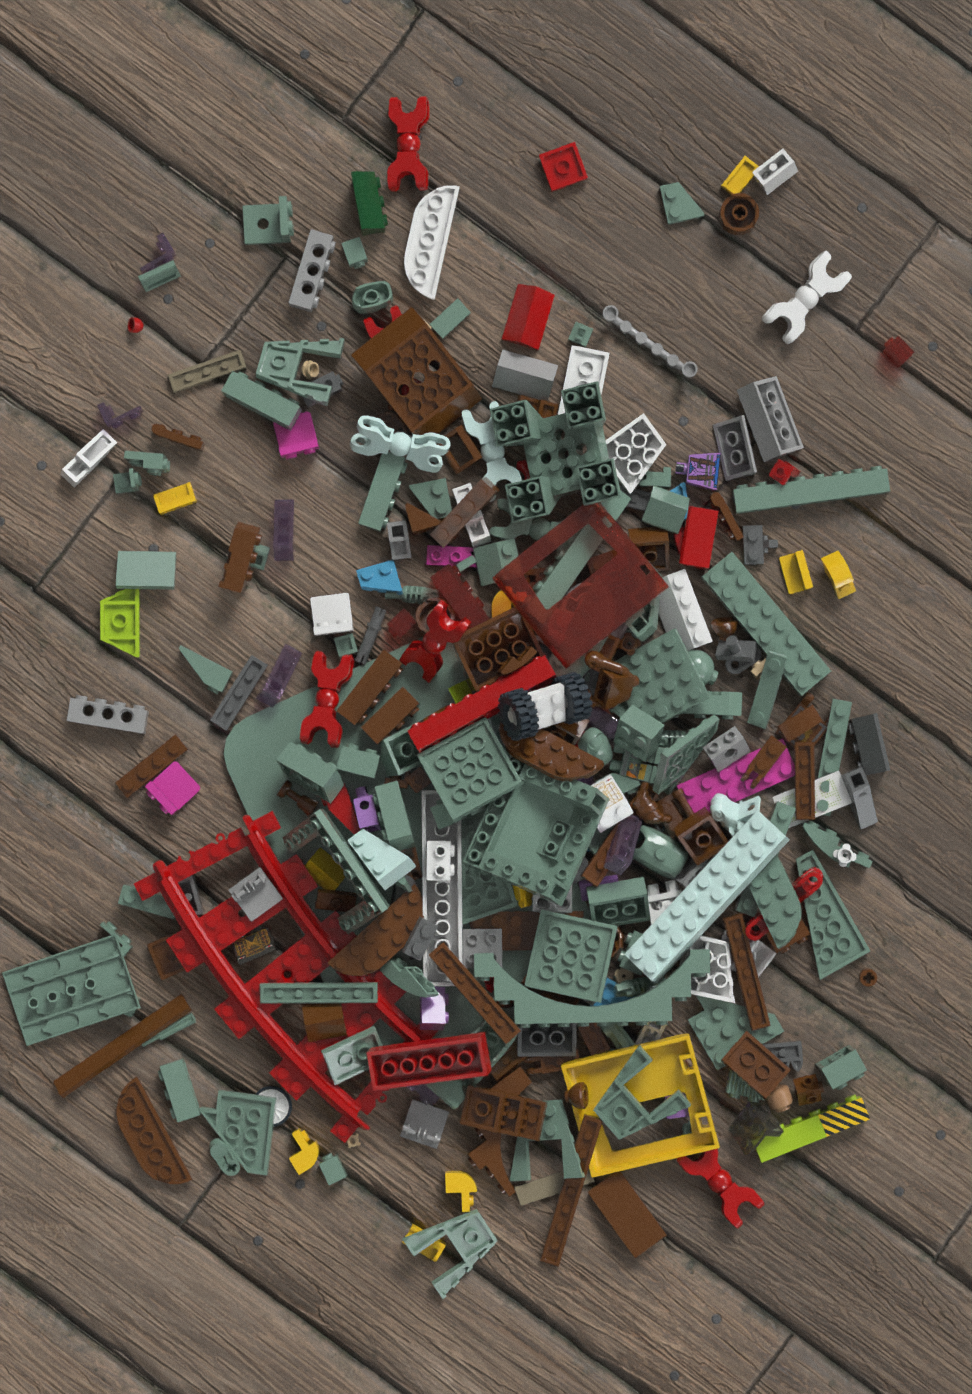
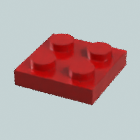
M575 142L539 154V159L551 192L588 179Z

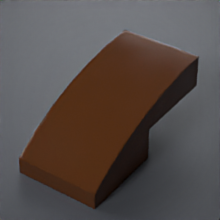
M518 395L517 402L527 400L542 418L557 415L559 404Z
M527 646L517 660L509 656L497 672L504 675L520 668L537 651L533 647Z
M810 705L777 727L788 743L823 720L814 706Z

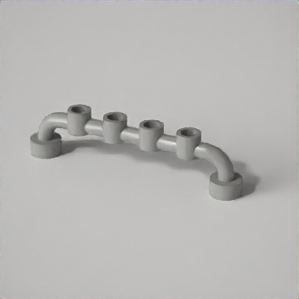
M609 305L604 308L603 318L620 327L621 333H628L634 337L638 345H645L651 349L652 355L662 357L667 361L669 367H676L682 371L685 377L692 378L696 375L697 365L694 362L682 363L679 361L678 356L669 354L663 349L661 344L654 343L647 338L644 332L634 329L629 321L620 319L618 317V309L615 306Z

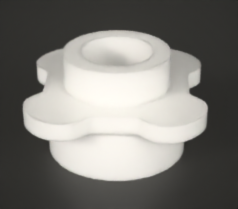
M844 844L841 849L833 852V856L839 860L841 867H846L847 863L856 860V854L852 852L849 844Z

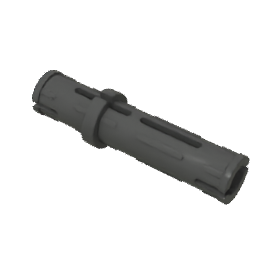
M375 606L371 621L367 623L368 628L355 661L366 665L378 631L382 629L380 626L387 612L386 610Z

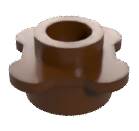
M630 632L624 634L618 647L625 650L628 655H633L637 646L641 645V640L634 638Z

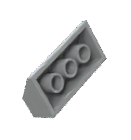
M777 376L750 383L737 390L764 462L804 448Z

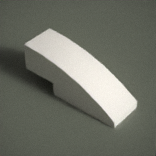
M103 429L62 469L61 475L75 488L103 460L117 442Z
M471 483L452 489L457 504L472 489ZM480 510L465 526L473 548L491 542Z

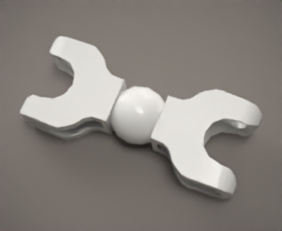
M828 251L820 253L810 263L808 269L809 278L805 285L796 291L795 298H791L787 303L773 304L762 316V321L765 323H772L778 317L786 319L788 329L782 338L786 344L792 343L804 331L805 315L809 312V309L816 306L819 297H822L825 293L841 291L852 278L848 271L840 273L835 278L828 276L826 265L831 259Z

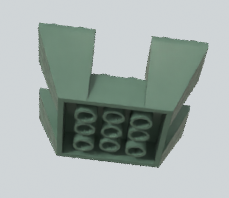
M598 381L561 390L565 409L563 414L542 418L527 400L490 409L497 447L524 445L530 479L505 485L512 523L549 515L560 497L578 492L582 494L584 506L621 497L614 458L609 459L603 430L606 417ZM564 431L565 437L562 440L561 433ZM586 445L587 451L584 454L583 447ZM566 450L569 451V456L567 458L565 457ZM550 454L551 461L548 463L547 457ZM570 469H572V471H573V474H572L571 477H569V470H570Z

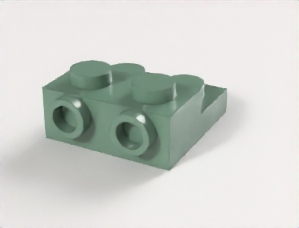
M125 451L124 459L131 466L142 467L143 465V468L149 475L161 476V473L170 472V461H168L164 454Z

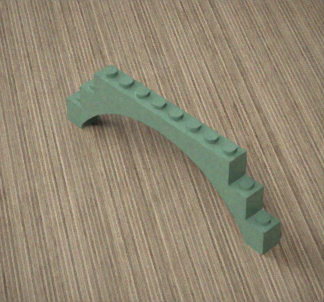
M689 949V955L667 979L651 990L629 1000L614 1004L582 1006L557 1002L527 989L505 972L494 959V953H474V977H478V981H490V977H494V1001H498V1004H510V1000H514V1023L518 1024V1028H528L530 1024H538V1027H550V1023H558V1027H569V1023H577L578 1027L589 1026V1023H597V1026H609V1022H616L617 1026H628V1022H636V1025H648V1022L656 1021V1025H668L667 1021H672V997H675V1001H687V997H691V973H694V977H706V973H710V949Z

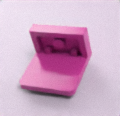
M309 412L300 413L291 431L273 422L282 458L285 457L286 460L297 457V454L304 453L308 455L315 453L316 449H319L312 417Z
M178 762L170 764L158 777L145 786L148 789L146 791L147 795L152 800L157 799L161 803L159 807L166 815L168 813L174 815L200 791V786Z

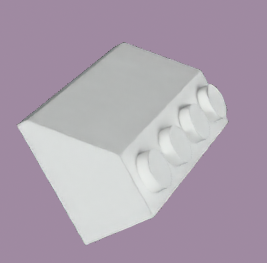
M683 569L662 577L659 616L665 632L667 633L674 628L677 629L687 651L711 643L710 633L686 570Z

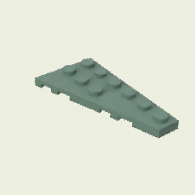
M485 810L461 820L462 925L518 906L510 883L463 862Z
M810 850L795 860L799 877L811 867H817L823 873L821 887L804 900L819 980L867 954L870 952V949L815 852ZM809 877V880L815 882L817 878Z

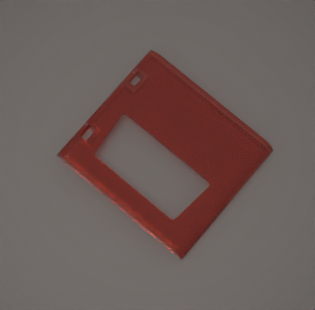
M601 502L586 506L583 504L492 578L566 670L669 588V585ZM607 518L612 526L607 528L602 520ZM590 525L617 552V555L550 609H545L525 579L524 574L583 527ZM644 564L650 570V573L647 575L640 568Z

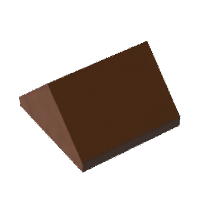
M406 503L405 508L413 535L433 530L440 525V520Z
M341 1003L301 1004L308 1042L347 1035Z

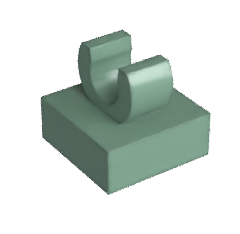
M575 322L568 340L586 348L593 328Z

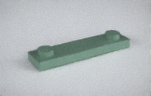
M771 650L768 652L747 723L763 729L767 728L788 656Z

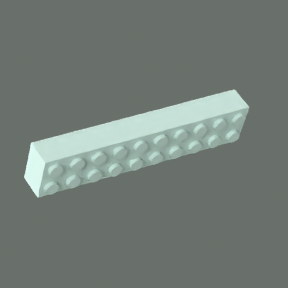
M757 810L624 955L651 981L658 983L790 839Z

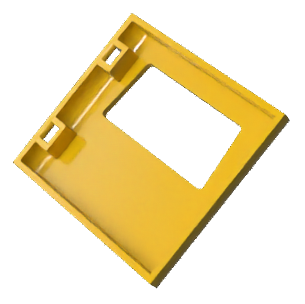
M689 1034L675 1035L579 1058L561 1065L567 1090H570L574 1084L584 1082L588 1088V1106L585 1109H578L572 1105L578 1130H580L584 1114L599 1118L593 1111L595 1106L639 1045L653 1060L624 1084L639 1102L672 1095L679 1089L681 1093L684 1092L686 1094L687 1100L691 1103L688 1111L692 1132L681 1136L613 1151L603 1125H601L589 1165L592 1178L720 1148ZM691 1058L693 1067H687L685 1059ZM701 1117H707V1125L702 1124Z

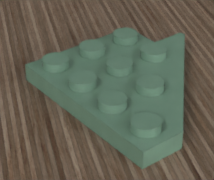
M713 715L709 719H704L698 727L690 729L686 736L678 738L671 747H666L661 752L657 774L654 778L653 791L660 794L664 791L668 795L671 794L702 752V747L707 745L716 733L720 720L717 716Z
M696 995L704 1010L687 1019L716 1070L726 1066L721 1062V1059L746 1031L761 1044L784 1032L776 1016L772 1013H768L771 1026L752 1031L745 1006Z
M219 1090L216 1108L201 1106L200 1112L247 1173L268 1175L277 1098Z

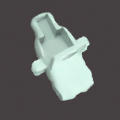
M717 793L711 799L710 813L714 820L720 821L721 826L734 836L757 810L760 812L761 798L757 796L744 802L741 800L737 804L726 795ZM751 805H755L752 810H748Z

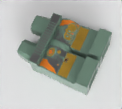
M614 743L613 752L623 755L621 761L611 759L609 769L617 772L618 775L654 784V778L658 770L657 766L643 764V760L636 758L632 753ZM659 747L646 762L658 765L661 758L660 754L665 748Z

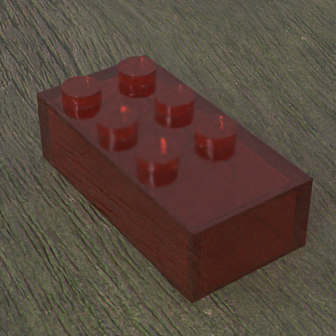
M448 564L430 577L435 587L453 608L460 620L466 617L472 622L468 629L489 620L490 618L482 609L485 606L478 596L476 598L473 597L471 594L473 589L467 581L463 583L459 578L461 573L455 565L451 567Z

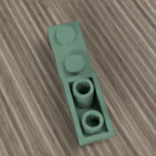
M808 821V823L803 822L801 826L809 839L825 855L839 863V860L833 856V852L841 849L844 844L841 843L840 847L837 846L840 838L836 837L837 833L827 828L826 831L818 829L819 825L812 821ZM859 851L856 854V860L853 862L870 868L873 861L868 859L869 855Z
M397 954L380 969L391 982L408 993L425 998L436 997L439 994L433 983L428 981L423 975L420 968L416 966L407 967L406 962L400 959Z

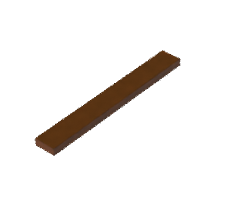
M180 994L54 1080L53 1082L62 1098L66 1097L192 1011L185 997Z
M584 1114L575 1143V1150L579 1154L580 1166L585 1177L566 1178L564 1180L540 1259L541 1262L559 1267L603 1122L598 1117Z

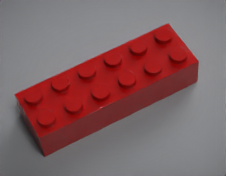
M485 1032L371 1047L366 1052L373 1091L487 1076L492 1070Z

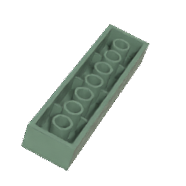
M733 552L729 553L701 577L749 637L757 642L758 647L766 657L770 650L788 656L783 677L799 696H802L831 672L829 667Z

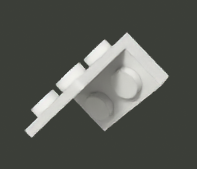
M348 593L318 596L310 599L315 636L354 631Z

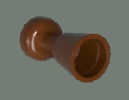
M286 780L277 796L284 798L287 795L297 802L296 806L309 817L319 801L306 795L300 796L291 789L292 783Z

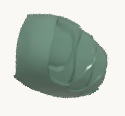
M386 281L360 285L355 288L352 296L353 308L359 314L373 313L393 303V293L390 284Z
M595 727L586 730L577 743L579 749L604 761V765L608 764L613 758L612 748L607 737Z

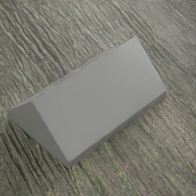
M502 350L492 387L548 401L558 365Z
M744 415L713 424L718 450L721 453L720 459L725 481L755 475L757 470Z

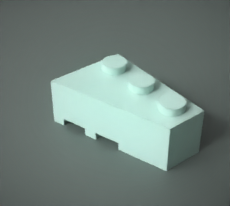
M361 829L347 840L384 890L388 889L416 867L408 856L365 829Z

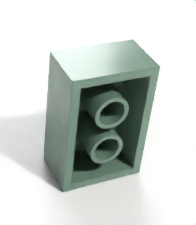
M289 742L277 758V762L286 778L330 804L344 786L341 779L342 776L338 773V768L333 763L322 761L319 755L316 753L310 754L300 744L295 745Z
M398 781L375 786L376 793L373 794L377 806V813L383 829L382 833L385 842L398 851L415 847Z
M644 877L600 884L596 888L594 886L586 887L592 921L620 926L651 920Z
M850 1045L815 1064L826 1084L832 1089L836 1088L837 1090L847 1086V1081L854 1079V1081L860 1079L865 1075L863 1072L867 1071L856 1049Z

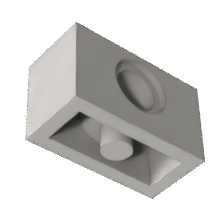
M735 726L702 747L718 772L751 751Z

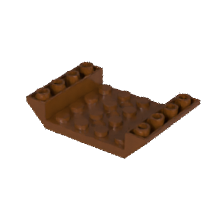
M412 307L351 354L359 367L367 374L409 428L412 435H423L425 433L439 434L462 416L463 410H469L482 400V397L463 370ZM432 360H436L439 363L437 371L429 369V363ZM417 372H421L424 375V380L421 383H416L413 379L414 374ZM402 384H406L409 388L406 395H400L398 392V388Z

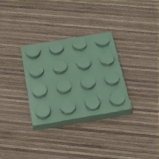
M675 628L636 649L635 654H627L614 661L627 667L629 672L639 678V685L632 688L631 696L626 701L628 706L634 705L662 724L710 698Z
M486 717L417 754L453 822L523 784Z
M541 909L524 986L601 1003L618 926Z

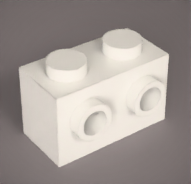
M782 149L752 173L756 182L768 195L796 174L798 169L795 162Z
M427 841V880L450 881V876H454V865H450L451 857H454L455 845H451V841Z

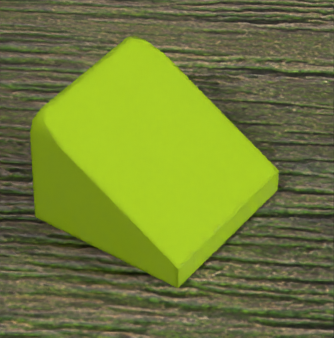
M466 680L448 688L455 703L462 701V698L466 695L472 694Z

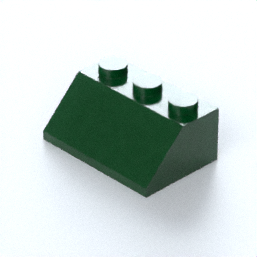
M351 172L362 235L385 232V226H388L386 214L382 215L381 207H385L383 195L379 196L378 188H381L380 178L375 177V172Z

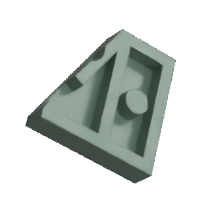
M679 182L659 187L668 225L704 217V212Z
M446 478L409 485L410 490L431 516L436 519H443L452 511Z

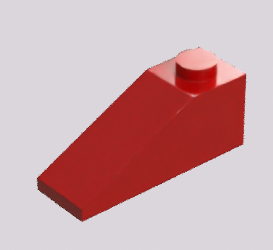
M345 783L331 804L321 798L323 806H327L354 835L360 831L358 819Z

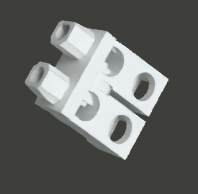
M676 880L666 881L667 892L661 894L658 883L647 885L651 925L681 894L682 891L679 890Z

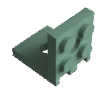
M279 196V204L243 206L245 245L291 243V236H294V225L290 221V217H293V206L291 201H288L287 196ZM265 219L269 222L266 229L258 227L260 220Z

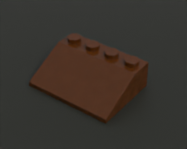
M520 604L468 629L458 642L452 643L464 676L472 691H478L484 685L496 682L499 677L503 676V674L497 671L508 657L511 656L517 660L527 646L533 647L537 653L523 666L528 665L535 657L544 656Z

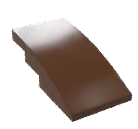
M468 1085L460 1124L495 1133L499 1132L540 1141L548 1102Z
M621 1171L614 1172L588 1191V1194L635 1258L667 1236Z

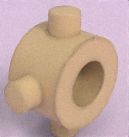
M358 1133L352 1134L347 1140L348 1148L361 1145Z

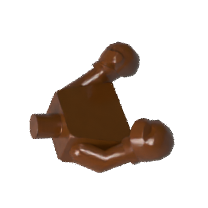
M591 650L586 654L584 661L589 668H601L594 695L587 689L588 693L591 694L590 700L592 705L590 706L593 709L595 707L605 710L613 709L618 704L629 700L632 688L639 685V678L629 672L627 667L608 660L607 657H604L598 651Z

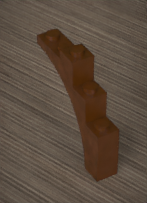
M519 1065L489 1089L519 1095L532 1081ZM475 1128L478 1135L486 1139L468 1152L470 1156L468 1158L469 1162L474 1168L478 1167L480 1170L487 1166L488 1168L485 1170L492 1179L495 1177L499 1182L497 1186L503 1194L507 1193L510 1197L516 1190L509 1180L502 1162L500 1148L501 1133Z

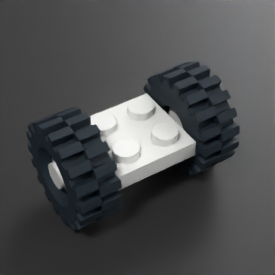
M571 672L554 678L551 686L531 692L519 688L501 694L498 699L500 703L498 704V709H500L498 714L501 716L502 720L500 721L504 725V731H507V735L512 740L518 741L536 735L538 729L560 722L573 724L588 719L591 716L590 712H592V707L590 706L592 701L590 700L591 694L587 690L589 688L584 684L585 680L581 679V675L577 674V672Z

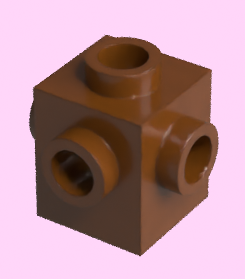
M816 1074L793 1079L799 1106L822 1101L821 1093L824 1092L822 1081L817 1080Z

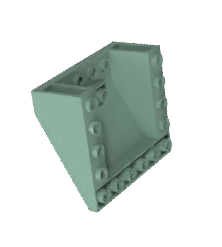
M510 755L509 759L523 784L488 804L463 862L540 898L562 906L610 799L593 786L575 779L573 782L553 779Z
M320 809L282 838L286 848L295 853L317 837H321L323 845L330 850L334 861L343 869L344 876L352 882L355 892L363 899V901L337 918L342 930L349 934L387 910L390 905L324 809Z

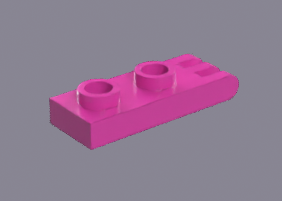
M428 545L427 565L455 567L456 564L467 557L474 556L472 555L473 548L452 546L443 548L442 546ZM474 563V564H472V565L469 566V567L477 568L476 563Z

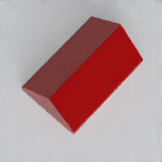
M518 284L502 340L539 350L555 295L537 286Z
M693 506L688 507L679 564L702 570L709 569L719 511Z

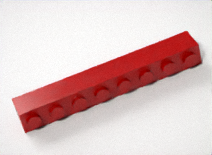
M545 655L535 657L528 665L521 666L508 676L503 675L495 683L484 685L477 693L466 695L462 698V701L448 705L444 711L430 715L426 721L413 724L407 732L418 752L421 753L485 717L489 719L498 714L500 711L498 709V704H500L498 699L501 694L523 688L528 692L545 688L551 685L553 679L557 676Z

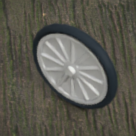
M267 1086L255 1094L277 1098L274 1127L288 1120L292 1111V1103L289 1095L283 1089L276 1086Z

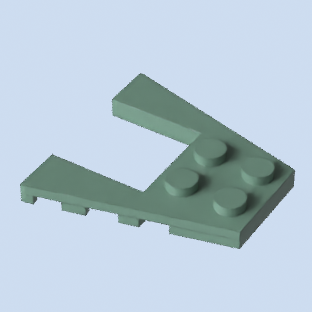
M339 338V341L320 339L318 342H308V340H301L297 343H290V341L265 342L257 367L256 378L328 406L332 391L331 386L295 379L303 352L341 358L345 344L344 338Z
M641 1045L634 1051L593 1110L619 1140L691 1106V1103L678 1089L652 1112L648 1113L624 1084L653 1060Z
M562 1100L544 1101L548 1103L540 1140L561 1139L564 1179L585 1177L580 1166L579 1154L575 1150L573 1135H571L569 1130V1121ZM517 1137L510 1181L531 1180L529 1141L535 1140Z
M477 1209L402 1238L412 1255L415 1256L447 1234L463 1258L460 1263L432 1281L433 1286L442 1299L446 1297V1293L452 1287L455 1288L460 1282L459 1279L473 1268L472 1265L479 1258L481 1259L498 1241Z

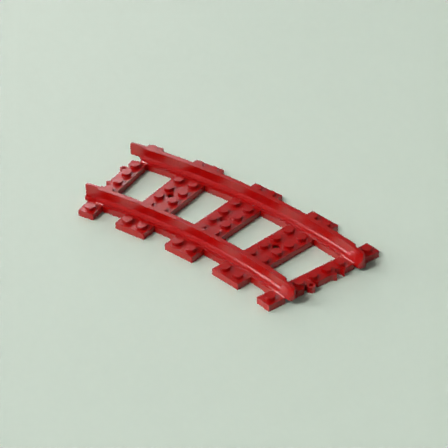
M273 810L255 820H252L249 815H244L242 818L250 834L245 836L241 827L230 832L227 839H225L223 833H218L215 838L218 844L211 842L196 851L189 850L190 859L187 861L178 856L177 861L166 866L162 860H159L153 864L155 873L135 882L134 886L142 901L161 892L182 928L167 938L166 941L186 972L188 973L203 962L207 965L229 995L214 1010L238 1039L253 1027L256 1028L283 1058L269 1073L296 1101L311 1087L342 1115L330 1129V1132L345 1143L358 1127L369 1131L370 1126L357 1116L358 1112L361 1110L368 1115L375 1108L376 1099L380 1103H385L387 1095L383 1091H389V1089L373 1091L372 1081H370L356 1099L352 1098L338 1084L335 1085L332 1078L325 1073L328 1068L321 1050L370 1028L379 1018L404 1039L402 1043L432 1039L439 1030H420V1022L416 1024L395 1005L407 991L391 982L380 971L381 968L367 976H351L336 971L345 982H378V1003H341L347 1035L308 1042L306 1035L296 1044L270 1015L283 1003H260V983H309L329 967L327 963L357 935L354 932L347 934L346 931L342 930L337 919L340 917V914L336 910L320 922L306 903L303 896L317 888L318 885L298 854L280 864L265 836L281 829ZM247 846L258 866L261 867L283 898L252 922L247 915L244 917L239 916L238 912L242 908L232 896L201 917H198L178 882ZM286 908L305 935L249 981L244 983L221 950ZM285 971L291 972V976L289 978L284 977Z

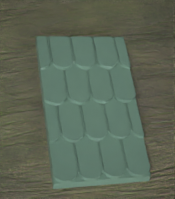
M116 934L2 972L26 1046L141 1008Z

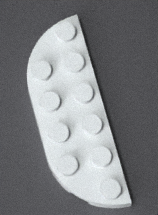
M460 186L439 187L425 195L417 205L412 220L404 257L405 272L413 288L421 295L435 300Z

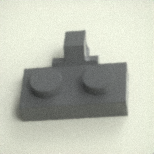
M762 525L742 526L744 565L764 564V553H768V549L778 548V540H768V536H763Z

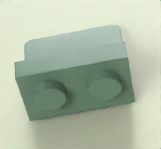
M483 1076L428 1083L427 1087L452 1109H456L464 1100L468 1085L475 1086Z

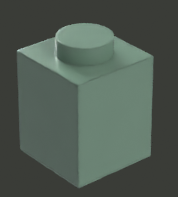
M360 237L342 243L349 267L358 269L365 266L368 259Z
M329 1153L321 1158L322 1161L319 1163V1166L328 1185L347 1177L338 1154L332 1155V1153Z

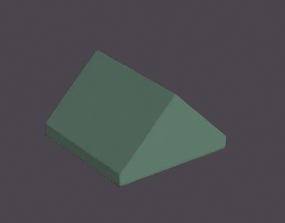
M653 486L641 521L678 534L687 513L690 498Z

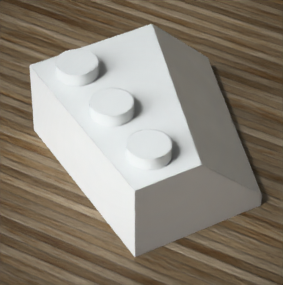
M644 413L606 440L609 459L614 458L618 481L629 494L633 492L666 446V443Z
M701 935L689 949H710V973H706V977H694V973H691V994L735 1003L729 942ZM689 949L681 957L680 965L689 955Z

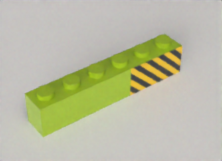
M854 1094L846 1097L845 1102L840 1104L838 1102L828 1104L825 1110H813L805 1118L801 1116L790 1120L791 1123L785 1126L783 1123L772 1127L773 1130L766 1133L765 1130L755 1134V1138H752V1142L761 1163L870 1120L862 1097H856Z

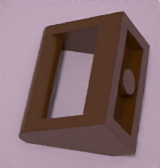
M462 424L445 435V437L450 439L458 434L473 458L460 467L450 450H448L444 457L456 475L482 460L481 454Z

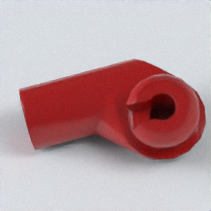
M519 460L516 464L517 470L522 471L525 475L524 480L530 479L527 460Z

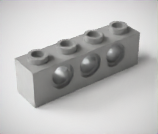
M310 230L290 296L289 306L312 312L313 308H317L319 297H317L318 290L323 289L325 279L322 277L324 271L327 272L330 266L328 257L330 253L334 252L336 246L332 235ZM322 249L324 254L318 258L313 255L314 251ZM311 267H316L319 271L317 275L310 276L308 270ZM307 285L313 288L310 294L302 292V289Z
M76 695V699L70 698L67 721L146 733L149 711L145 710V706L133 705V708L125 707L126 703L114 701V705L106 704L107 700L95 698V702L87 701L88 697ZM89 705L94 708L92 716H86L84 712L85 708ZM108 708L113 711V717L109 720L105 719L103 715L104 711ZM125 712L132 714V720L129 723L123 721V714Z

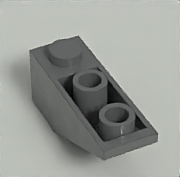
M855 768L841 774L852 801L849 805L859 829L861 830L877 823L878 820L870 785L863 768Z

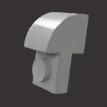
M406 520L388 522L387 528L392 560L411 558Z

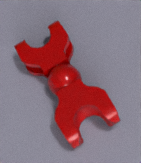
M420 96L417 99L416 108L410 113H405L402 111V104L398 97H391L389 99L388 115L397 126V133L400 136L396 143L399 151L397 152V158L390 164L387 170L388 188L390 191H398L401 179L410 174L415 176L417 188L420 191H426L428 189L429 172L420 162V155L417 152L421 145L420 138L418 137L420 136V130L430 118L429 100L427 96Z
M443 600L438 602L427 617L429 631L424 635L423 641H412L399 659L405 666L410 662L420 664L424 671L422 678L428 683L443 666L440 652L446 648L447 642H458L472 623L466 617L461 621L450 619L446 612L448 604Z
M316 651L313 656L311 670L318 679L317 687L320 690L315 696L316 706H314L313 712L305 717L301 723L300 741L302 744H310L317 731L326 730L328 733V744L332 748H338L341 743L343 729L336 719L337 712L334 709L339 703L338 693H340L341 687L352 678L354 658L352 655H343L338 667L328 669L326 655L322 651Z
M809 868L792 883L800 903L821 887L823 873L819 868ZM809 877H816L817 880L815 882H811L809 880ZM761 911L755 914V917H752L746 926V936L753 941L759 940L769 932ZM757 925L760 930H753L752 927Z
M718 1148L702 1152L700 1158L695 1161L690 1160L686 1156L675 1158L686 1173L695 1176L701 1175L708 1181L709 1188L713 1192L718 1193L722 1200V1215L735 1228L739 1229L743 1224L737 1213L740 1203L748 1201L759 1209L765 1205L754 1189L745 1186L739 1187L732 1181L729 1172L721 1169L722 1167L717 1160Z

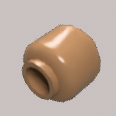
M780 1083L766 1098L769 1108L776 1112L788 1110L793 1102L789 1087Z

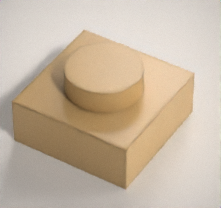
M766 658L762 661L758 660L752 666V675L757 680L761 678Z

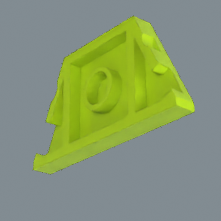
M124 589L100 601V640L137 658H140V589Z

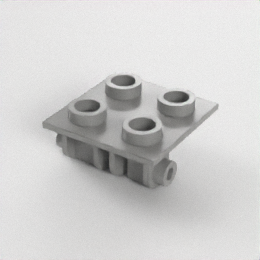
M261 867L229 889V892L232 894L231 896L237 901L251 922L283 899Z
M463 929V965L466 968H474V953H494V959L502 967V929Z
M412 1099L400 1136L437 1149L449 1111Z

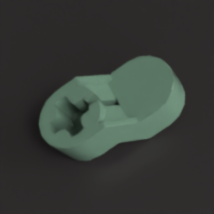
M221 1138L213 1139L209 1144L211 1156L226 1175H236L240 1171L239 1161Z

